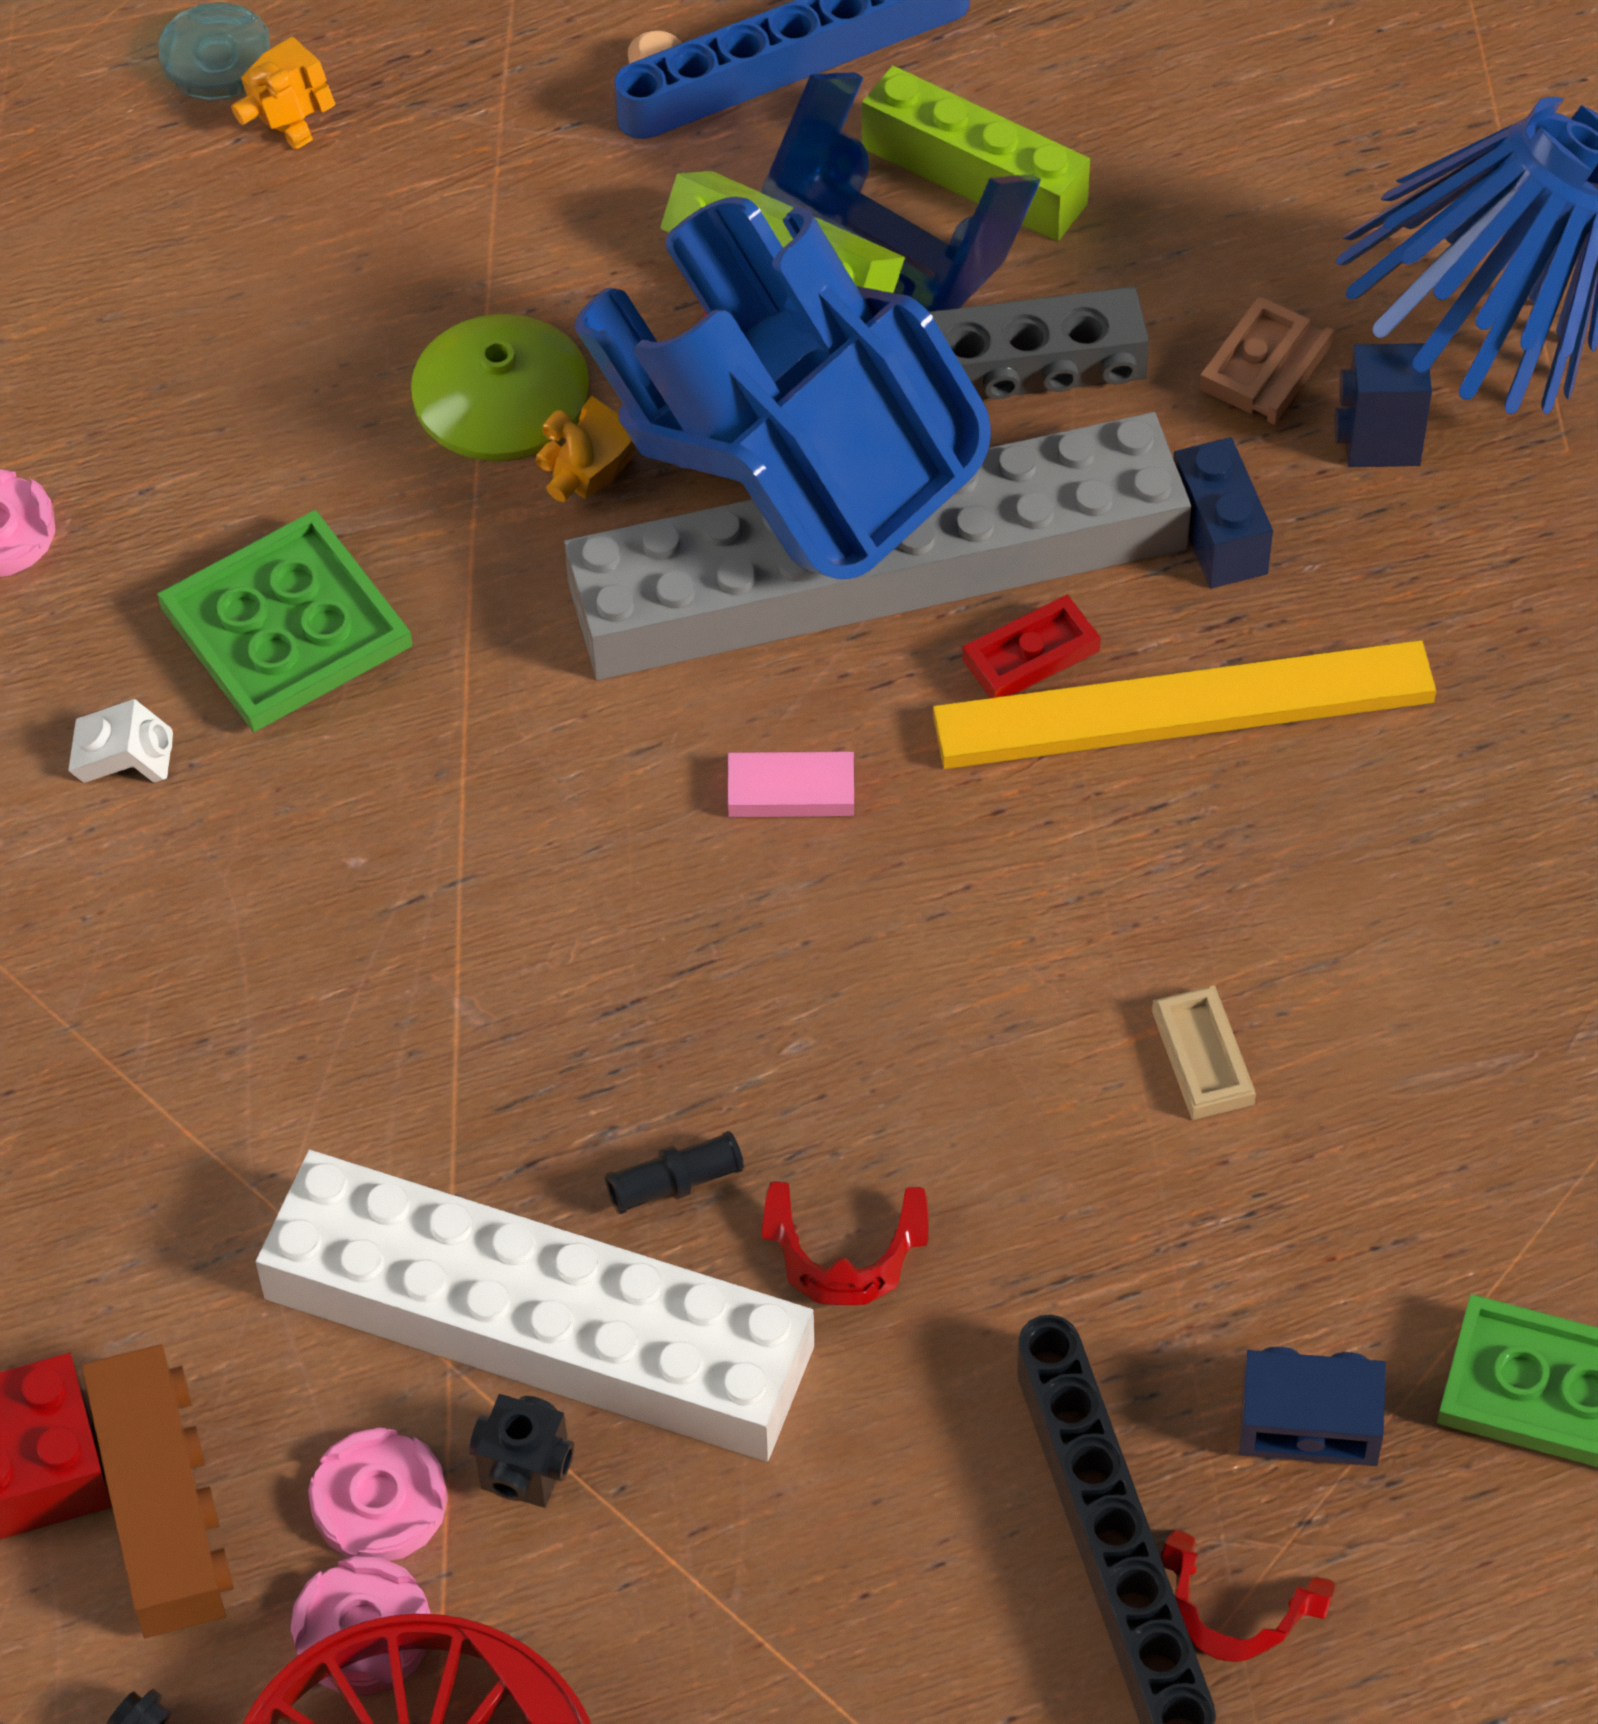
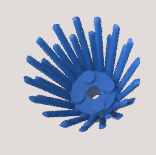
M1555 96L1541 98L1526 118L1396 180V182L1403 184L1386 192L1381 197V200L1394 201L1420 187L1422 188L1348 232L1343 239L1354 240L1373 228L1381 226L1341 253L1335 262L1337 265H1347L1403 227L1407 229L1417 228L1437 214L1352 283L1346 291L1348 299H1358L1402 263L1409 265L1417 262L1443 239H1446L1451 244L1375 322L1373 333L1376 337L1382 338L1388 335L1433 288L1434 296L1437 299L1445 300L1450 297L1499 241L1415 356L1412 366L1419 373L1426 372L1432 366L1494 279L1506 267L1476 317V326L1479 329L1487 330L1490 327L1491 329L1460 385L1459 395L1465 400H1469L1476 395L1529 296L1530 301L1534 305L1520 338V345L1524 349V353L1505 399L1504 407L1508 414L1515 413L1521 405L1573 268V275L1556 328L1559 340L1541 401V408L1544 414L1547 415L1554 406L1566 360L1569 356V365L1563 389L1565 398L1568 401L1570 400L1591 310L1588 345L1592 352L1598 346V114L1583 105L1578 108L1572 118L1555 113L1564 98Z

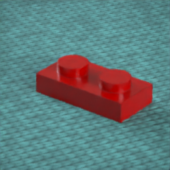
M1067 594L962 646V661L990 698L1011 696L1100 652L1101 637Z

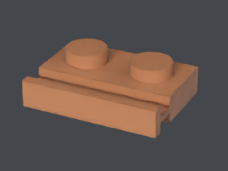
M1258 295L1201 373L1199 390L1250 414L1256 410L1268 416L1267 422L1275 425L1331 348L1334 330L1328 327L1323 331L1310 325L1311 319Z

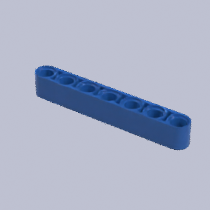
M795 0L622 67L616 74L614 82L619 128L626 135L633 138L646 139L660 135L955 21L967 13L970 8V0Z

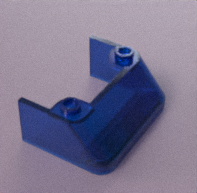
M855 72L810 74L761 193L792 207L807 208L816 218L904 256L905 259L894 293L915 299L928 312L961 308L1004 263L1041 179L1033 174L990 178L974 215L958 224L949 244L860 193L869 172V156L864 145L858 139L843 131L842 128L864 77Z

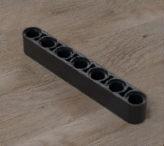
M1050 1314L1033 1318L1022 1328L1019 1336L1018 1381L1140 1724H1165L1172 1719L1183 1718L1190 1720L1194 1724H1215L1216 1713L1211 1694L1079 1333L1072 1323L1060 1316ZM1050 1351L1057 1353L1063 1359L1056 1363H1044L1033 1356L1040 1352ZM1072 1410L1079 1412L1085 1419L1077 1423H1066L1054 1415L1061 1411ZM1084 1470H1095L1105 1475L1107 1479L1101 1483L1089 1484L1077 1478L1076 1474ZM1114 1530L1126 1535L1129 1541L1122 1545L1113 1546L1104 1543L1097 1536L1105 1531ZM1138 1592L1150 1598L1152 1603L1144 1608H1133L1124 1604L1120 1597L1126 1593ZM1150 1655H1162L1173 1661L1175 1667L1168 1671L1157 1672L1146 1667L1142 1660Z

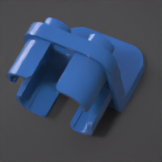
M729 197L715 201L685 218L669 232L666 238L668 253L707 313L702 320L674 338L657 342L627 293L621 289L605 288L580 311L575 320V331L623 403L619 411V421L640 454L648 458L675 464L680 468H690L739 481L750 494L788 556L798 566L807 571L835 579L859 577L882 561L977 473L985 460L990 444L991 427L987 409L931 314L918 301L909 296L856 286L809 209L794 207L783 218V222L793 238L783 248L762 212L751 200L742 197Z

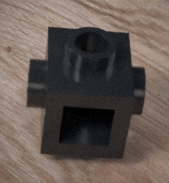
M499 1394L490 1417L480 1415L469 1445V1454L474 1455L476 1458L481 1489L493 1492L508 1500L523 1501L543 1508L547 1506L556 1480L562 1482L565 1479L574 1453V1442L567 1439L564 1412L557 1411L551 1403L535 1396H522L516 1399Z

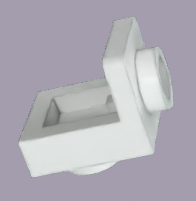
M135 699L76 719L68 771L83 783L130 767L136 768L154 783L165 780L168 774L173 731L166 723Z

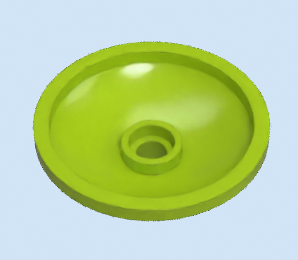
M517 314L479 316L458 323L445 330L422 352L414 368L411 382L414 410L425 431L439 444L457 454L487 461L515 460L537 454L546 443L552 441L542 433L543 424L552 413L561 410L577 425L580 421L581 409L588 401L590 387L586 361L570 337L547 322Z

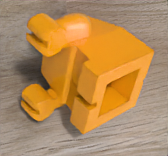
M292 36L264 52L244 73L241 80L247 96L232 104L231 109L241 125L259 117L271 129L283 132L290 146L297 150L313 141L308 125L303 120L305 116L318 110L323 113L335 106V102L329 85L325 82L327 80L320 61Z
M593 396L582 407L579 417L580 421L577 425L561 410L552 413L543 424L542 433L552 441L546 443L538 452L535 462L544 471H553L552 476L554 478L546 486V489L559 502H565L573 492L584 499L588 498L613 482L634 457L636 446L621 425L619 414ZM563 437L566 441L561 447L555 441H560Z

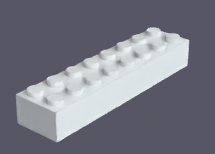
M310 1149L256 1259L264 1299L764 1462H768L814 1349V1310Z

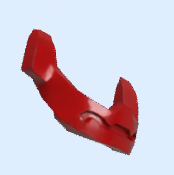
M773 1181L769 1184L763 1213L762 1237L765 1240L780 1244L786 1262V1275L789 1284L814 1302L829 1305H866L897 1287L906 1253L911 1248L928 1244V1198L925 1189L922 1187L905 1188L898 1228L895 1229L894 1238L891 1240L888 1250L873 1265L860 1269L855 1268L847 1258H838L831 1266L824 1267L812 1262L799 1244V1236L796 1234L797 1225L793 1224L790 1187L787 1182Z
M1175 1530L1165 1542L1160 1558L1164 1568L1172 1570L1176 1574L1175 1599L1189 1637L1193 1644L1202 1652L1216 1660L1230 1662L1249 1660L1283 1642L1301 1617L1311 1616L1325 1619L1327 1616L1335 1583L1330 1579L1315 1577L1308 1583L1306 1588L1297 1586L1294 1597L1288 1601L1289 1611L1276 1629L1263 1628L1253 1638L1244 1640L1212 1630L1201 1621L1198 1606L1191 1602L1190 1581L1192 1575L1197 1572L1195 1564L1198 1558V1553L1194 1552L1196 1544L1194 1536L1181 1530Z

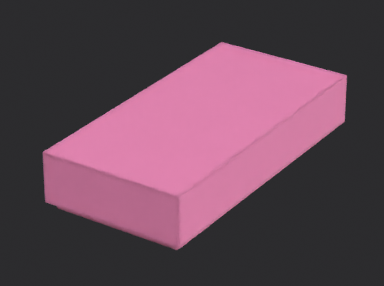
M854 752L728 753V817L854 816Z

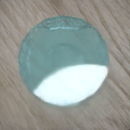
M225 2L199 4L180 12L165 26L158 41L161 69L167 80L169 78L175 82L177 89L188 96L207 100L233 97L244 92V85L241 80L244 73L264 52L271 49L269 30L257 14L243 6Z

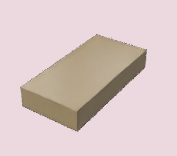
M1213 985L1153 1000L1152 1013L1192 1121L1255 1105L1256 1092L1216 986Z

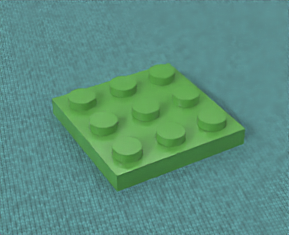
M316 509L157 593L162 611L253 733L413 646L410 630Z

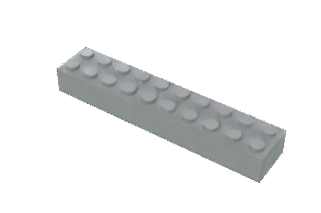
M1156 412L988 448L987 455L980 469L962 488L874 568L852 579H835L807 571L798 566L788 556L753 499L564 540L568 585L597 681L1187 550L1191 504Z

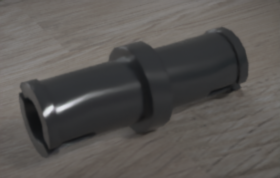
M727 1131L720 1136L677 1150L673 1145L660 1149L657 1158L617 1172L606 1173L605 1183L616 1212L623 1214L627 1212L626 1210L672 1195L676 1200L689 1196L691 1188L734 1172H742L744 1162L732 1132Z

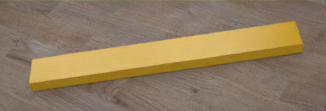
M1423 640L937 705L933 706V720L943 769L1429 704L1435 701L1436 687Z

